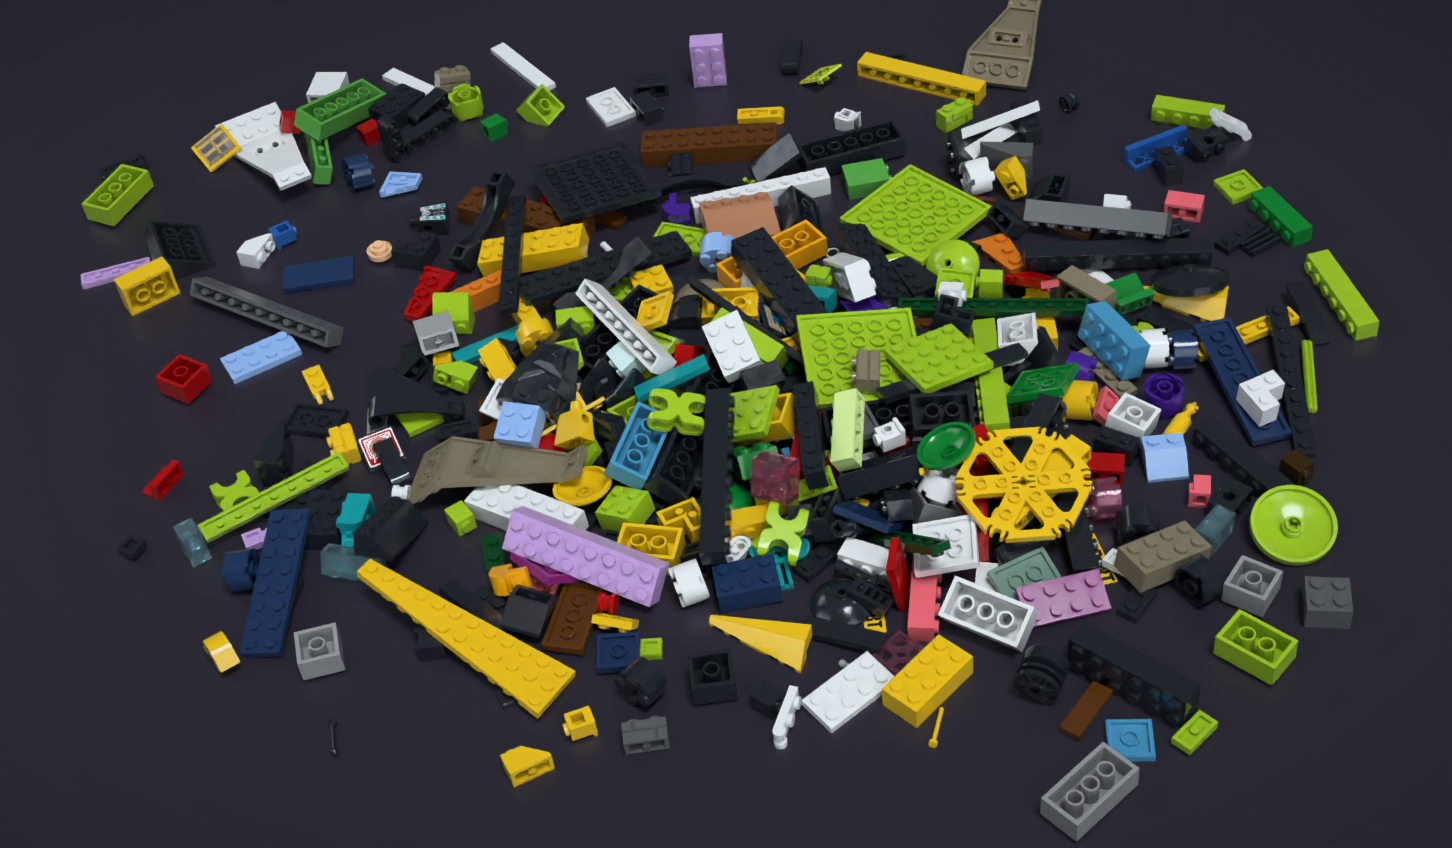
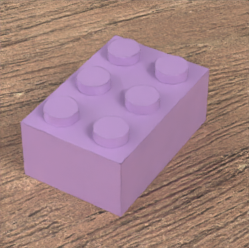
M722 33L690 36L689 48L694 88L727 85Z

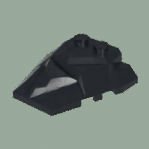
M543 339L503 382L496 401L502 403L503 401L512 403L518 401L523 404L537 405L544 411L549 412L550 419L558 421L560 414L570 411V402L576 401L579 351Z

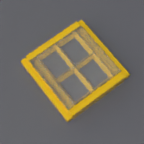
M221 123L193 145L191 149L212 173L239 152L242 147Z

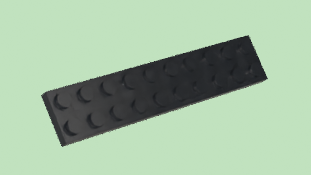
M677 231L644 240L642 242L652 253L649 257L650 261L643 267L639 265L635 270L637 272L691 257L692 250ZM625 246L522 276L519 297L527 307L563 296L567 292H576L584 279L601 284L617 268Z

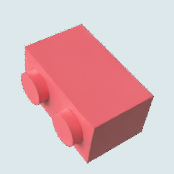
M1168 190L1164 203V212L1172 214V219L1181 217L1184 221L1200 223L1205 195Z

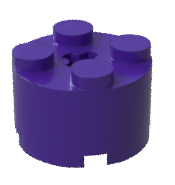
M1071 351L1065 364L1078 363L1079 371L1074 380L1093 381L1095 372L1092 370L1096 369L1099 359Z
M1156 373L1147 378L1144 386L1143 401L1161 409L1160 419L1168 420L1183 409L1185 387L1180 377L1172 373H1166V375Z

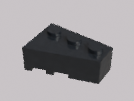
M907 256L889 261L912 298L935 297L937 275Z

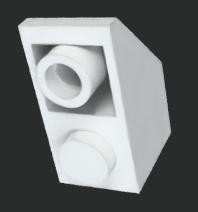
M268 233L245 241L236 253L242 266L259 269L272 251H274L276 245L272 234Z

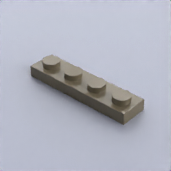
M1088 346L1078 351L1079 353L1099 359L1096 369L1092 370L1095 372L1094 377L1104 387L1107 386L1119 397V400L1124 393L1132 396L1138 394V389L1129 380L1122 381Z

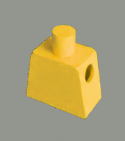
M580 401L570 402V411L560 414L558 419L555 446L569 451L582 444L586 445L594 442L593 416L590 412L582 410V402Z

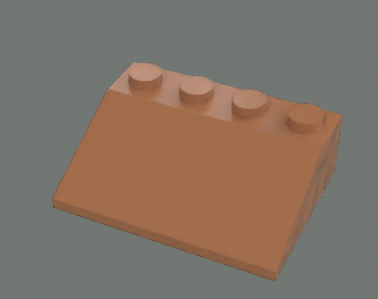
M758 192L752 195H740L734 198H723L721 200H709L699 203L700 222L705 234L722 232L723 236L729 234L736 239L762 227L765 228L771 237L781 232L768 192Z

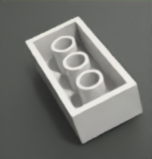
M841 252L823 259L824 266L831 267L832 275L835 278L833 288L837 289V296L857 302L876 294L875 281L869 274L871 270L870 265L864 258Z
M958 576L954 577L938 613V616L946 622L1019 652H1023L1039 615V612L1030 605Z

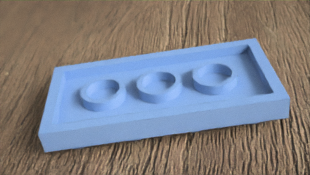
M281 331L220 358V361L233 383L237 384L302 355V352L291 334Z

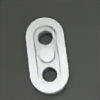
M736 536L730 541L731 555H728V562L745 559L749 554L750 539L746 536Z

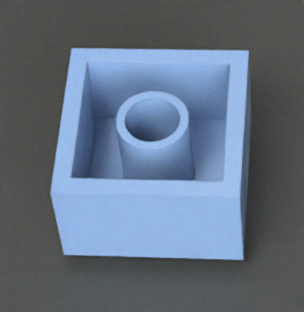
M503 401L494 439L498 443L538 448L547 414L537 405Z

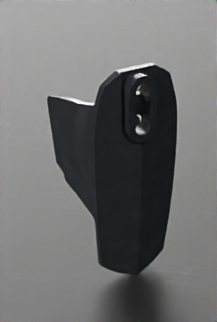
M599 358L582 381L578 392L586 405L604 396L605 400L602 401L604 405L596 410L607 412V409L636 394L634 387L647 380L636 368H633L625 379H622L605 359ZM590 408V409L587 410V412H591V411H595V410H593V408Z

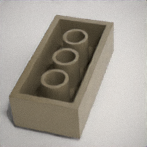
M1182 521L1118 547L1114 566L1141 593L1173 580L1175 571L1198 555H1203L1209 559L1212 546L1186 521Z

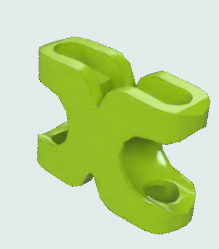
M653 389L649 393L650 405L662 410L652 411L648 415L647 426L650 429L669 432L675 426L678 432L684 435L699 436L703 434L704 419L692 414L704 411L705 397L703 395L686 392L678 398L674 391L668 389Z
M245 470L236 473L237 481L232 486L222 487L218 482L209 486L214 500L223 511L259 493L257 488L252 486L251 479Z
M770 501L764 525L766 529L761 532L757 556L766 555L770 548L780 546L788 553L787 564L796 566L802 544L801 537L805 534L809 510L801 508L795 519L784 520L778 514L779 503Z

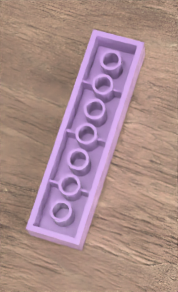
M525 506L511 511L502 549L562 573L569 574L572 577L648 607L659 602L670 564Z

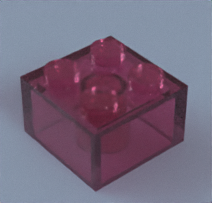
M763 451L751 458V497L775 501L782 505H788L799 498L800 459L769 451Z

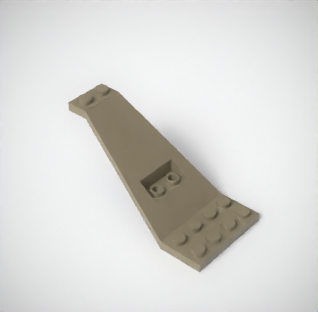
M1009 0L1007 8L968 49L962 75L984 80L986 85L1027 90L1034 61L1042 0Z
M452 436L424 453L406 499L410 500L412 504L422 502L428 495L437 493L441 488L566 482L581 475L588 449L582 444L566 453L497 443L495 440L490 442Z

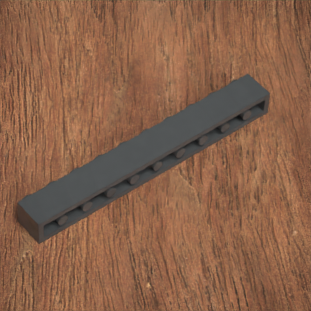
M210 277L192 278L190 296L324 347L341 345L344 329L341 326Z

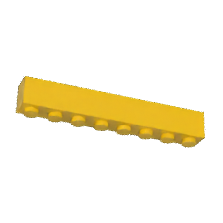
M865 52L857 62L858 76L953 100L964 97L977 106L986 95V81L869 52Z

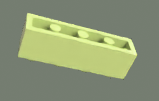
M857 388L835 393L834 402L832 403L833 419L831 420L832 436L830 437L831 453L829 454V459L839 472L862 467L865 397Z

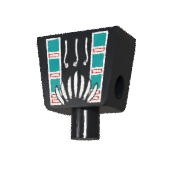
M447 201L420 206L419 216L409 217L410 226H420V230L423 232L449 235L450 212Z

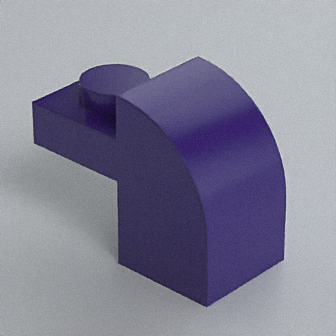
M670 193L669 200H666V204H662L664 221L691 226L690 203L678 204L677 193Z

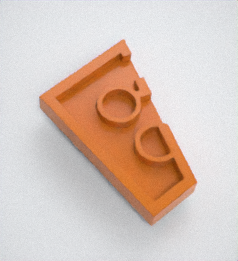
M1004 233L972 241L982 246L983 256L986 258L990 257L995 261V265L1006 273L1024 272L1022 256L1010 238Z

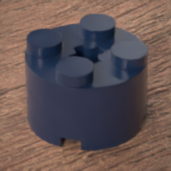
M366 153L342 159L343 173L347 176L348 180H346V183L351 191L375 185V179L372 175L374 167L372 162H368Z
M1194 330L1169 331L1167 333L1169 357H1165V362L1169 363L1165 368H1170V370L1196 369L1197 364H1194V359H1198V343L1196 336L1192 337Z
M243 549L224 553V567L220 569V574L223 580L226 579L230 592L254 589L258 564L260 562V555L256 549Z

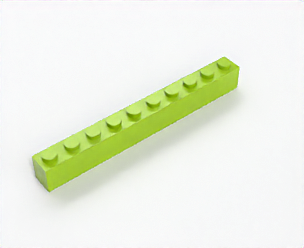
M995 318L973 320L970 341L983 353L999 349ZM1002 366L975 375L980 424L983 423L990 433H992V430L1010 429Z

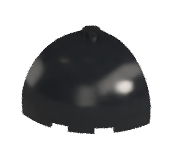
M700 294L686 295L673 301L667 324L658 327L657 331L669 335L670 329L703 330L702 296Z

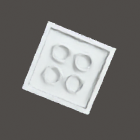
M970 515L913 524V534L946 539L950 541L951 549L944 551V555L939 557L914 553V573L916 578L980 567L977 524Z

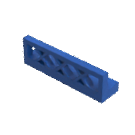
M1181 125L1124 147L1123 161L1134 172L1154 165V158L1148 157L1155 156L1156 148L1173 146L1178 156L1186 153L1184 147L1177 145L1186 143L1188 128L1185 125ZM1139 161L1143 163L1136 165L1133 162Z

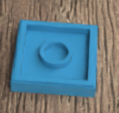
M1105 719L1107 745L1130 762L1156 760L1152 719Z

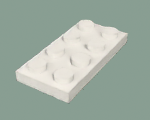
M866 651L802 699V706L832 734L882 695V688L894 675Z

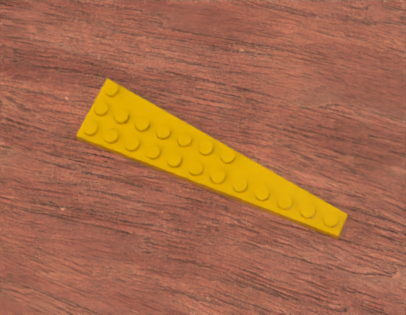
M369 559L357 570V577L380 593L387 601H392L396 604L397 608L401 612H406L410 615L415 623H420L424 626L429 634L463 661L469 663L472 668L485 674L491 683H496L503 688L505 694L513 696L518 700L519 705L537 719L576 676V671L372 559Z

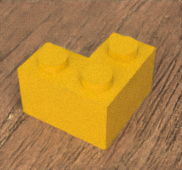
M694 497L656 512L659 526L683 528L684 535H687L691 543L700 541L701 508Z

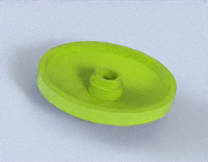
M1282 485L1265 492L1254 504L1249 520L1250 532L1257 547L1274 561L1291 566L1308 565L1323 558L1332 548L1338 531L1335 512L1326 499L1317 492L1298 485Z

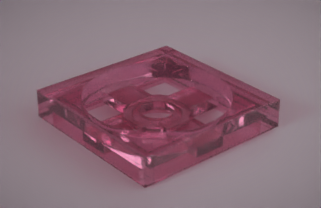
M898 630L886 641L880 654L873 653L872 656L892 675L896 676L900 671L895 667L899 663L908 664L913 659L910 653L915 648L918 652H921L925 647ZM895 644H906L899 647L895 646ZM885 650L892 654V658L887 662L882 659ZM902 652L905 654V657L899 658L897 654Z

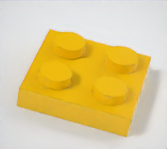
M662 264L637 271L628 278L633 289L641 285L657 294L667 291L674 292L673 285Z
M667 291L641 301L636 321L646 331L666 325L674 294Z

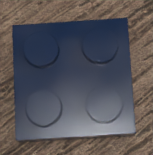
M639 631L597 635V674L621 672L636 657L640 656Z

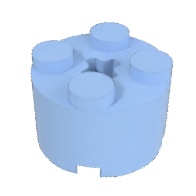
M712 232L703 236L700 245V263L708 268L709 272L716 273V264L731 257V240L735 238L729 234L723 236L722 232Z

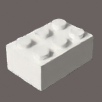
M737 310L702 326L728 383L739 379L741 371L762 365V361Z

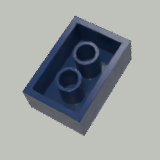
M773 553L712 566L721 613L783 601Z

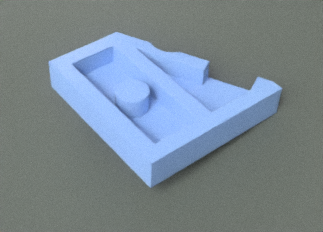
M389 172L379 191L380 197L417 190L423 179L422 174Z

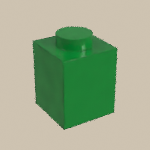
M497 113L480 121L483 135L491 142L508 134L506 119Z

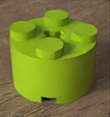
M462 84L454 87L451 94L449 92L448 98L452 114L459 121L463 122L467 119L483 115L484 105L478 86L470 87V84Z

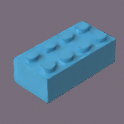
M1106 301L1087 304L1077 336L1122 381L1141 377L1151 345Z
M639 401L629 417L604 475L629 487L641 490L668 432L652 430L647 426L648 415L652 411L658 410Z

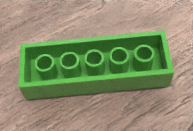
M362 78L297 108L294 126L317 141L323 140L370 117L368 108L387 93Z

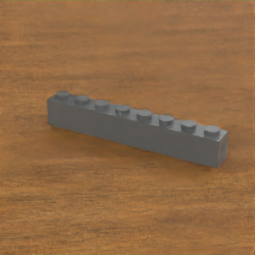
M1026 199L1023 221L1029 222V226L1039 227L1040 224H1046L1047 228L1057 229L1058 225L1064 226L1063 229L1074 230V227L1081 228V231L1092 232V229L1099 230L1098 233L1103 234L1116 231V235L1127 236V233H1134L1135 237L1145 238V235H1152L1154 239H1163L1164 236L1170 237L1173 215L1166 212Z

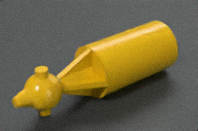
M1197 403L1187 404L1183 409L1184 412L1176 414L1162 435L1182 433L1184 436L1191 426V415H1194L1198 410Z

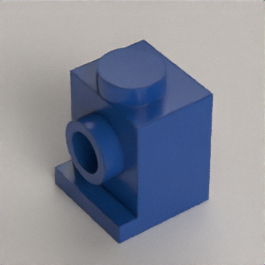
M287 220L268 228L278 250L282 249L281 246L297 240V230Z

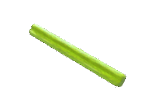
M1303 340L1301 353L1304 392L1309 413H1316L1318 406L1313 345L1311 340Z

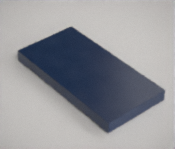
M353 256L284 266L283 269L284 294L354 283Z

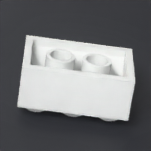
M1029 313L997 319L999 349L1019 342L1028 351L1029 355L1038 344L1036 314ZM1022 359V360H1019V361H1016V362H1013V363H1010V364H1007V365H1008V366H1015V365H1017V364H1019V363H1022L1025 359Z

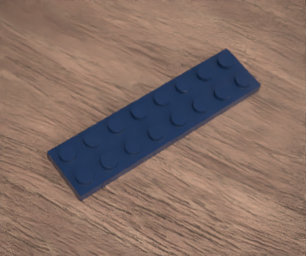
M1231 317L1193 325L1194 334L1252 446L1291 438L1292 431L1280 409L1276 420L1259 427L1236 400L1239 384L1261 374Z
M309 508L270 511L239 653L242 658L281 657L283 654L311 518Z

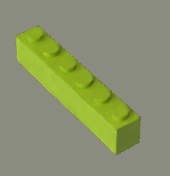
M1327 249L1307 254L1306 262L1304 263L1305 272L1309 273L1314 285L1318 286L1322 296L1329 302L1330 308L1334 309L1339 321L1345 325L1348 334H1351L1355 341L1377 336L1380 321L1331 252Z

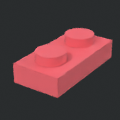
M1107 386L1100 389L1092 415L1103 426L1106 424L1109 412L1119 401V397Z

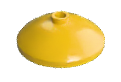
M583 466L579 477L572 478L566 482H555L553 495L556 500L574 507L585 506L601 499L608 492L612 485V478L604 475L606 469L603 467Z

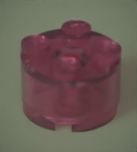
M1116 476L1089 479V481H1092V491L1088 497L1089 517H1093L1094 520L1115 518L1118 508H1123L1120 485H1115L1114 482L1118 480Z

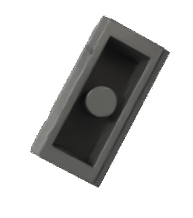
M652 716L644 720L630 719L627 722L621 723L626 755L670 749L666 716Z

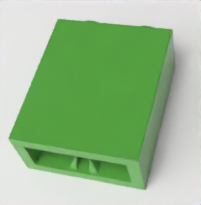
M882 158L841 165L842 179L849 200L869 196L892 178L889 175L888 165L884 164Z

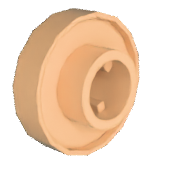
M375 241L367 248L368 258L373 262L388 260L392 256V245L387 241Z

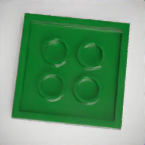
M1078 363L1022 371L1006 396L1008 404H1023L1026 401H1035L1039 393L1058 398L1063 397L1079 371Z

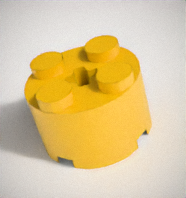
M532 316L519 324L515 336L523 355L527 357L543 339H547L554 331L546 318L540 319L538 316Z
M1073 380L1066 394L1062 397V401L1067 407L1065 419L1086 421L1095 419L1092 415L1096 399L1099 395L1097 382Z

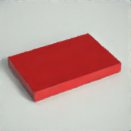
M892 537L886 573L897 610L899 612H906L911 577L900 538Z

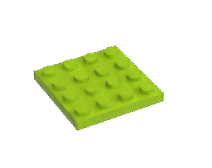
M953 324L944 325L884 349L885 357L922 393L935 392L993 369V361Z

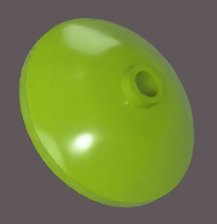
M948 240L940 243L932 250L927 259L926 269L937 276L939 267L975 271L977 277L980 270V261L977 252L968 243L961 240ZM948 261H951L950 266H946Z

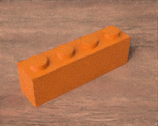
M502 269L451 292H469L474 312L499 302Z

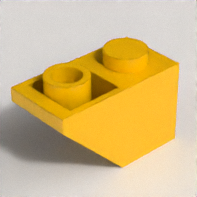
M1016 155L1001 161L994 170V173L1011 200L1025 196L1027 194L1025 169Z

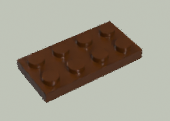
M587 582L564 583L541 644L542 650L584 655L594 623H591L592 615L598 613V595L600 592H606V590Z

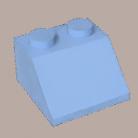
M1182 433L1141 437L1140 456L1148 483L1189 479L1187 451Z

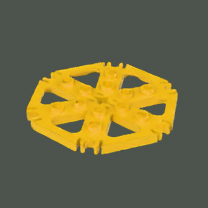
M1041 427L992 430V433L988 432L987 438L989 441H983L981 437L978 438V443H975L972 452L964 460L955 477V487L963 488L962 490H956L957 501L985 535L990 529L989 537L992 538L993 534L998 532L1001 534L1000 542L1004 541L1005 535H1008L1005 543L1055 540L1056 537H1061L1059 528H1064L1067 532L1070 531V526L1073 529L1092 491V481L1084 480V478H1090L1091 471H1089L1090 468L1061 435L1056 440L1057 432L1047 437L1046 428L1041 430ZM1027 436L1032 439L1033 442L1022 463L1016 459L1003 443L1006 438ZM1054 449H1061L1074 464V467L1069 470L1043 471ZM979 454H983L1000 475L972 476L969 470ZM1021 481H1025L1026 487H1022ZM1078 492V497L1069 512H1063L1047 494ZM1004 497L995 515L990 518L985 517L972 501L979 498ZM1025 504L1042 523L1043 527L1041 529L1017 530L1014 527Z

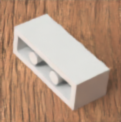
M847 537L837 553L838 560L841 559L872 575L879 574L883 579L889 581L886 573L889 549Z

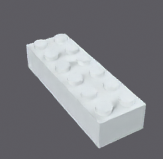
M516 484L477 486L464 501L465 505L474 514L475 519L507 531L511 511L521 506L584 530L589 527L584 510Z

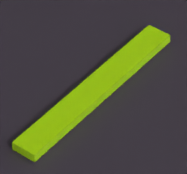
M337 452L198 524V529L206 542L209 543L349 470V465L341 453Z

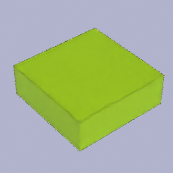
M662 638L641 639L640 657L648 660L663 659Z

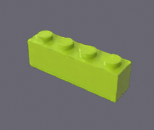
M1156 95L1152 105L1151 121L1206 129L1214 125L1209 114L1210 110L1215 108L1225 113V105Z

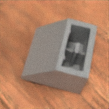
M448 311L413 321L421 351L425 356L459 347L456 332Z

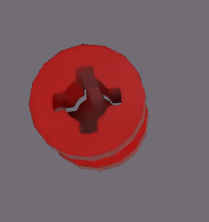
M600 592L597 599V612L604 613L606 611L615 615L619 606V595L615 593L607 595L606 592Z

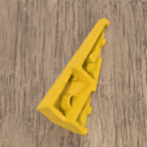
M1143 286V287H1144V289H1148V288H1150L1151 286ZM1229 286L1212 294L1195 297H1173L1154 291L1153 301L1161 303L1162 307L1187 316L1190 314L1201 318V321H1213L1225 317Z
M710 615L709 626H716L723 630L724 634L735 636L741 643L766 656L770 655L778 659V662L782 665L787 664L793 667L797 673L802 672L807 658L806 652L813 636L811 624Z

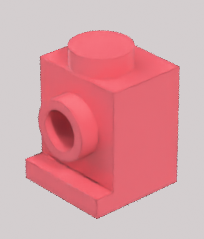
M1194 475L1193 483H1189L1188 507L1208 508L1207 503L1211 496L1210 475Z

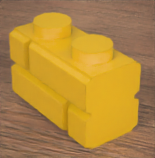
M346 423L340 425V427L329 428L330 437L326 439L329 448H333V450H330L331 455L340 452L348 465L360 462L362 459L351 424Z

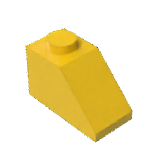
M519 746L500 755L503 768L513 787L555 769L550 752Z

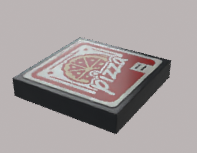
M392 425L356 438L357 445L370 473L383 469L373 444L392 437L402 460H407Z

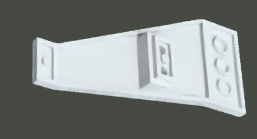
M276 102L223 122L224 127L242 147L234 157L272 177L280 191L312 178L302 159L293 134L280 131L279 119L281 111ZM224 134L220 136L222 140L226 138ZM229 141L225 144L226 149L232 146Z

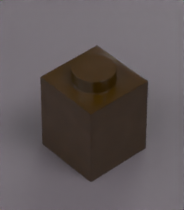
M1294 449L1281 458L1279 471L1299 486L1312 478L1314 462L1297 449Z

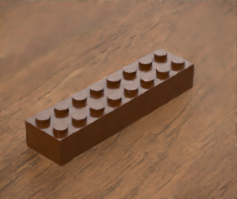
M767 122L762 124L642 131V165L644 168L668 167V160H671L672 153L682 154L683 152L692 153L693 165L750 162L778 142L777 123Z
M474 186L457 205L460 223L470 226L475 225L481 212L485 189ZM526 199L524 233L583 223L589 241L595 235L596 228L593 216L562 224L551 205ZM507 201L492 230L493 232L505 234Z

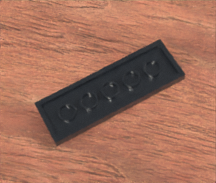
M835 223L833 230L850 255L864 258L868 261L871 269L869 274L875 281V296L879 302L898 303L899 298H912L865 224Z

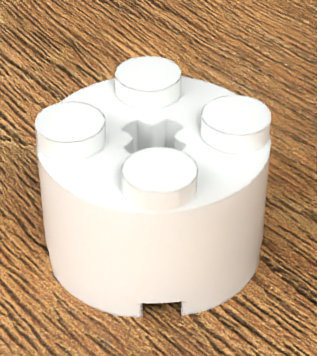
M980 157L960 163L959 174L963 173V179L960 180L965 193L975 196L993 190L992 182L995 181V175L989 169L987 157Z
M1164 328L1139 330V334L1151 345L1143 369L1168 366L1169 362H1165V357H1169V342L1167 335H1163V332H1165Z
M955 467L946 470L926 469L925 475L920 480L917 489L920 493L922 490L925 491V496L934 501L948 504V501L951 500L952 504H955L957 502L956 490L962 489V487H955V477L960 469Z
M696 559L668 568L672 580L676 579L673 584L677 594H682L678 597L683 608L710 597Z

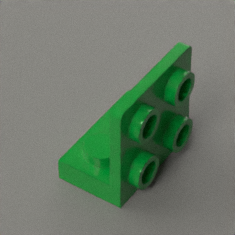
M1136 273L1105 283L1116 290L1115 311L1118 314L1124 315L1152 304L1154 291L1151 287L1144 289Z

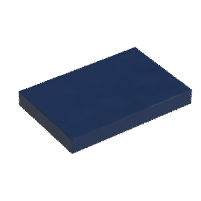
M854 501L836 504L832 511L834 514L854 520L885 534L904 529L906 523L903 520L888 522L887 516H883L882 512Z

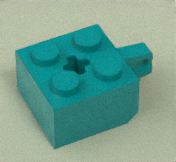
M348 493L346 500L342 503V511L340 516L337 517L336 526L341 533V547L343 551H354L353 532L376 511L371 494Z

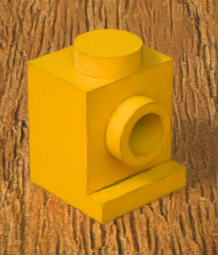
M589 706L564 714L566 723L562 724L566 737L571 736L572 741L592 734L594 737L598 736L596 723Z

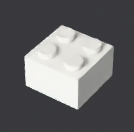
M1124 393L1109 412L1105 426L1139 437L1140 449L1141 437L1150 436L1156 428L1161 409L1128 393Z

